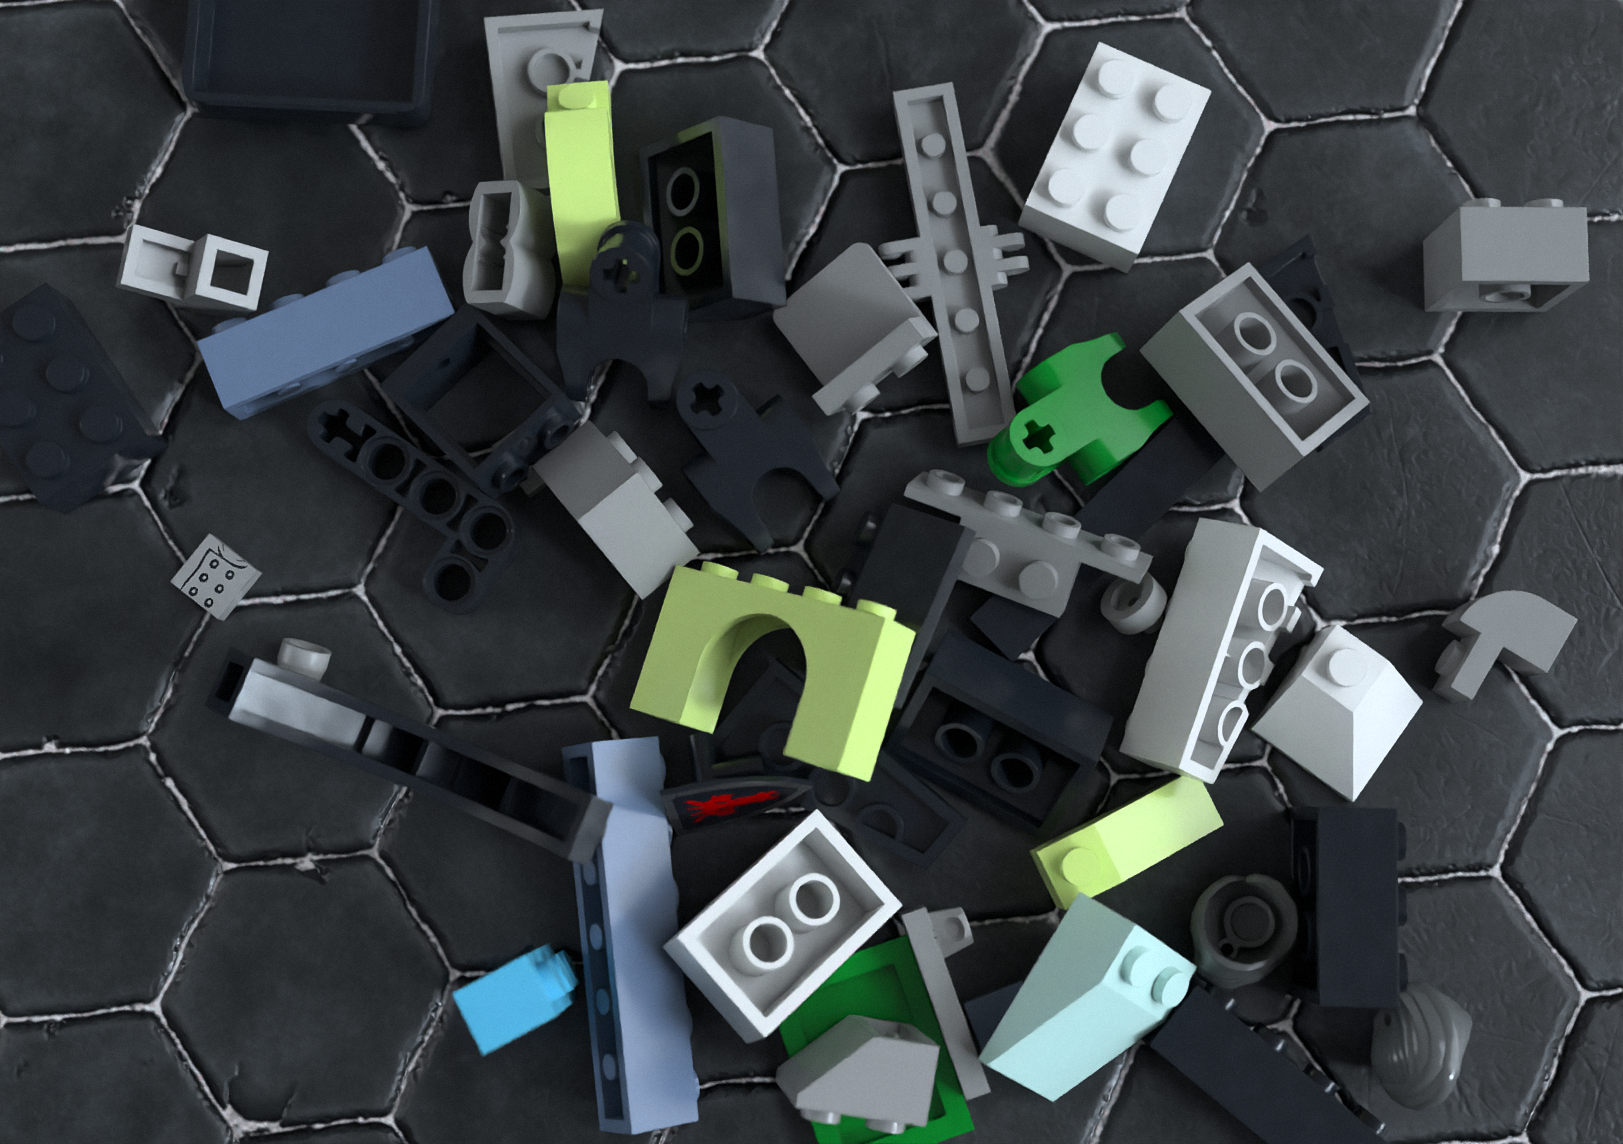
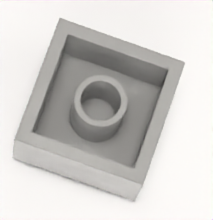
M1493 198L1473 199L1462 203V207H1459L1423 241L1425 311L1546 312L1589 282L1587 207H1563V201L1559 199L1533 200L1525 203L1524 207H1501V201Z

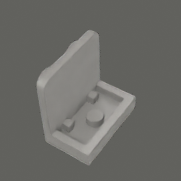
M862 242L854 243L786 299L787 306L776 309L773 314L775 324L824 386L812 397L827 416L845 409L852 416L863 409L880 394L875 385L893 371L900 378L917 366L928 356L923 347L938 336V333L871 246Z

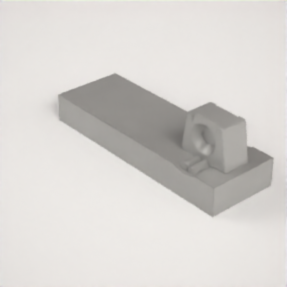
M921 904L899 912L963 1096L967 1101L991 1092L980 1060H978L976 1048L944 960L948 956L974 943L963 909L960 906L927 912L926 907Z

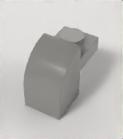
M133 224L128 227L115 287L172 302L171 307L186 311L223 317H242L257 310L269 251L211 234H206L197 241H192Z
M1500 591L1468 601L1452 611L1441 624L1442 627L1462 639L1460 642L1453 640L1438 659L1435 672L1439 673L1440 677L1432 691L1452 703L1472 700L1496 659L1525 677L1547 673L1578 619L1547 600L1524 591Z

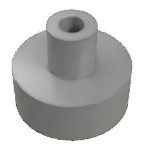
M1148 572L1145 573L1139 584L1118 577L1106 589L1100 608L1103 616L1122 634L1130 635L1142 631L1153 633L1164 622L1162 613L1166 606L1167 595L1161 585Z

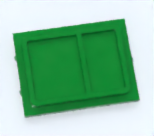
M907 934L854 952L778 1025L789 1059L849 1014L910 1023L939 1046L926 1127L905 1124L903 1133H888L865 1126L866 1118L841 1114L840 1123L838 1124L810 1120L818 1144H938V1142L975 1130Z

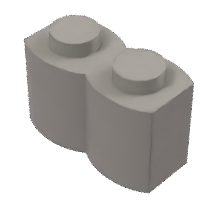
M517 180L479 182L473 194L469 210V230L473 244L467 254L463 269L465 299L468 304L509 321L545 320L552 307L556 287L555 271L551 262L557 249L551 198Z

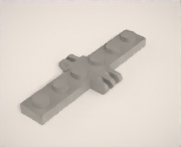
M953 82L893 92L892 102L918 237L884 243L878 246L879 256L882 261L905 258V264L887 267L898 283L909 281L910 287L903 289L914 304L930 301L934 327L938 333L936 337L957 448L989 443L1016 416L992 291L1007 287V276L1021 274L1030 270L1027 256L1003 259L1002 253L1016 251L1025 247L1023 233L998 235L996 225L980 226Z

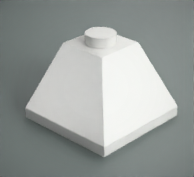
M1336 624L1317 632L1249 730L1347 801L1354 802L1423 701L1387 659Z

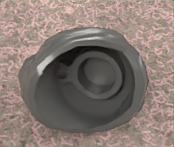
M1250 874L1245 877L1227 875L1212 883L1199 896L1191 911L1189 927L1194 946L1192 963L1197 967L1195 971L1199 979L1210 985H1217L1219 988H1237L1259 981L1275 971L1291 955L1300 939L1303 921L1300 904L1281 881L1262 874ZM1227 943L1233 946L1234 951L1231 955H1227L1224 952V946Z
M1408 982L1406 991L1404 993L1399 992V1008H1378L1373 1020L1371 1061L1373 1070L1380 1079V1085L1390 1099L1404 1108L1416 1112L1424 1111L1443 1103L1452 1092L1459 1075L1462 1058L1473 1024L1471 1016L1457 1002L1438 989L1432 988L1427 983Z

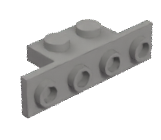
M938 469L930 470L929 473L923 471L906 486L904 496L961 517L960 525L976 531V535L958 574V580L1060 618L1065 610L1081 562L1139 584L1149 569L1153 558L1151 555L1140 552V545L1127 537L1106 534L1103 538L1080 529L1081 523L1070 516L1056 512H1047L1043 516L1022 508L1023 502L1017 497L1001 491H988L987 494L965 487V480L948 471Z

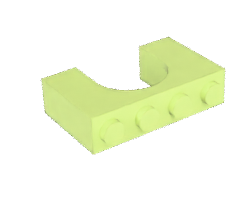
M703 561L700 571L676 565L630 708L665 721L713 735L733 670L741 655L754 641L766 633L783 628H792L801 640L805 651L807 676L784 755L869 782L916 632L893 621L896 614L895 610L874 602L859 600L855 610L840 606L842 597L818 588L805 586L803 595L799 596L787 593L789 584L769 576L754 573L751 583L737 580L738 571L716 563Z

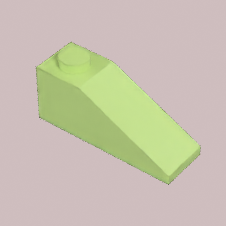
M1180 775L1029 850L1056 907L1067 910L1072 905L1079 891L1091 898L1223 826L1224 823L1203 782Z

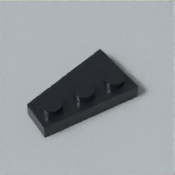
M1309 233L1262 266L1257 272L1367 398L1349 344L1344 343L1332 309L1335 303L1328 284L1324 285L1314 257L1317 251ZM1366 405L1314 448L1317 453L1373 414L1370 405Z

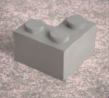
M588 420L568 436L563 443L552 449L532 466L642 600L673 575L676 565L685 566L700 553L685 534L694 526L671 497L663 503L660 502L654 493L663 486L647 464L639 456L636 457L616 431L605 437Z

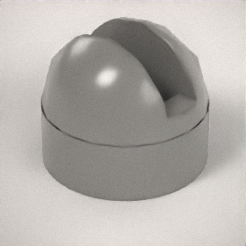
M283 638L277 656V664L321 680L327 669L332 652L325 647L308 641Z

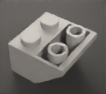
M849 1014L780 1065L776 1071L775 1081L795 1108H802L800 1115L803 1118L821 1123L838 1124L840 1123L841 1114L866 1118L865 1126L871 1129L888 1133H903L905 1124L926 1127L939 1046L910 1023Z

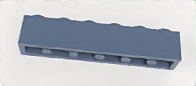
M658 736L596 741L563 747L562 758L565 781L614 804L607 820L605 836L596 847L589 866L573 861L600 1131L634 1135L699 1121L697 1100L700 1086L692 1062L690 1036L693 1029L691 1012L686 1005L684 971L662 947L679 932L676 911L679 904V890L673 879L671 864L672 826L660 796V790H664L663 783L666 777V766L660 754Z

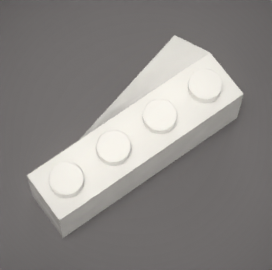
M1199 517L1193 538L1186 548L1185 561L1173 596L1166 606L1165 619L1153 654L1146 664L1145 677L1133 712L1126 722L1125 735L1119 751L1154 768L1214 784L1249 716L1244 704L1250 690L1257 688L1259 685H1265L1274 667L1268 655L1279 633L1291 634L1302 613L1294 604L1304 585L1316 586L1324 568L1262 528Z

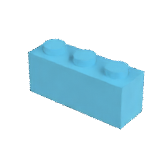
M548 943L453 993V996L482 1054L485 1055L560 1014L578 999L574 987L581 984V980L567 952L562 950L555 953L551 943Z

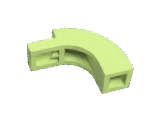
M608 80L547 86L548 112H544L546 152L553 221L563 284L589 286V270L592 259L597 253L601 234L609 225L621 221L615 178L611 97ZM623 259V264L627 265V260Z

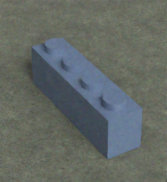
M427 246L418 250L415 247L397 249L382 259V265L363 273H360L358 270L342 272L330 278L325 283L326 288L305 297L302 294L288 295L271 303L268 307L269 312L250 320L242 317L233 318L216 325L211 331L213 335L197 341V344L223 409L241 421L422 345L458 311L439 265Z

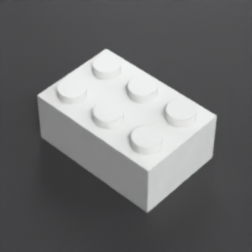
M1099 42L1025 203L1018 226L1128 273L1143 246L1212 91Z
M816 809L795 824L662 947L748 1044L769 1035L880 928L902 904L820 811Z

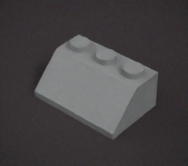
M1250 262L1181 309L1139 350L1259 492H1262L1370 403Z

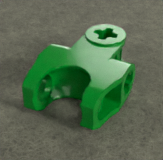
M1117 332L1109 333L1087 342L1071 344L1034 367L1015 383L1029 404V407L1020 411L1009 422L1008 426L1003 428L990 441L987 449L989 467L1001 482L1011 487H1026L1066 462H1069L1083 484L1087 486L1119 466L1132 453L1140 449L1157 427L1174 414L1164 399L1161 401L1157 400L1139 410H1130L1116 405L1106 395L1101 382V371L1108 362L1114 359L1117 353L1126 347Z

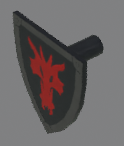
M701 732L693 734L687 739L695 783L660 790V796L678 836L738 822L767 812L813 787L812 780L786 776H765L761 754L717 763L712 734Z

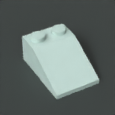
M1079 891L978 1060L1054 1102L1164 1023L1172 1008L1184 998L1189 980L1197 967L1138 925Z

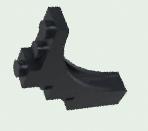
M231 646L204 705L230 720L327 755L462 810L544 847L568 860L585 866H589L596 847L605 836L607 820L614 805L539 768L481 747L448 731L385 708L359 695Z

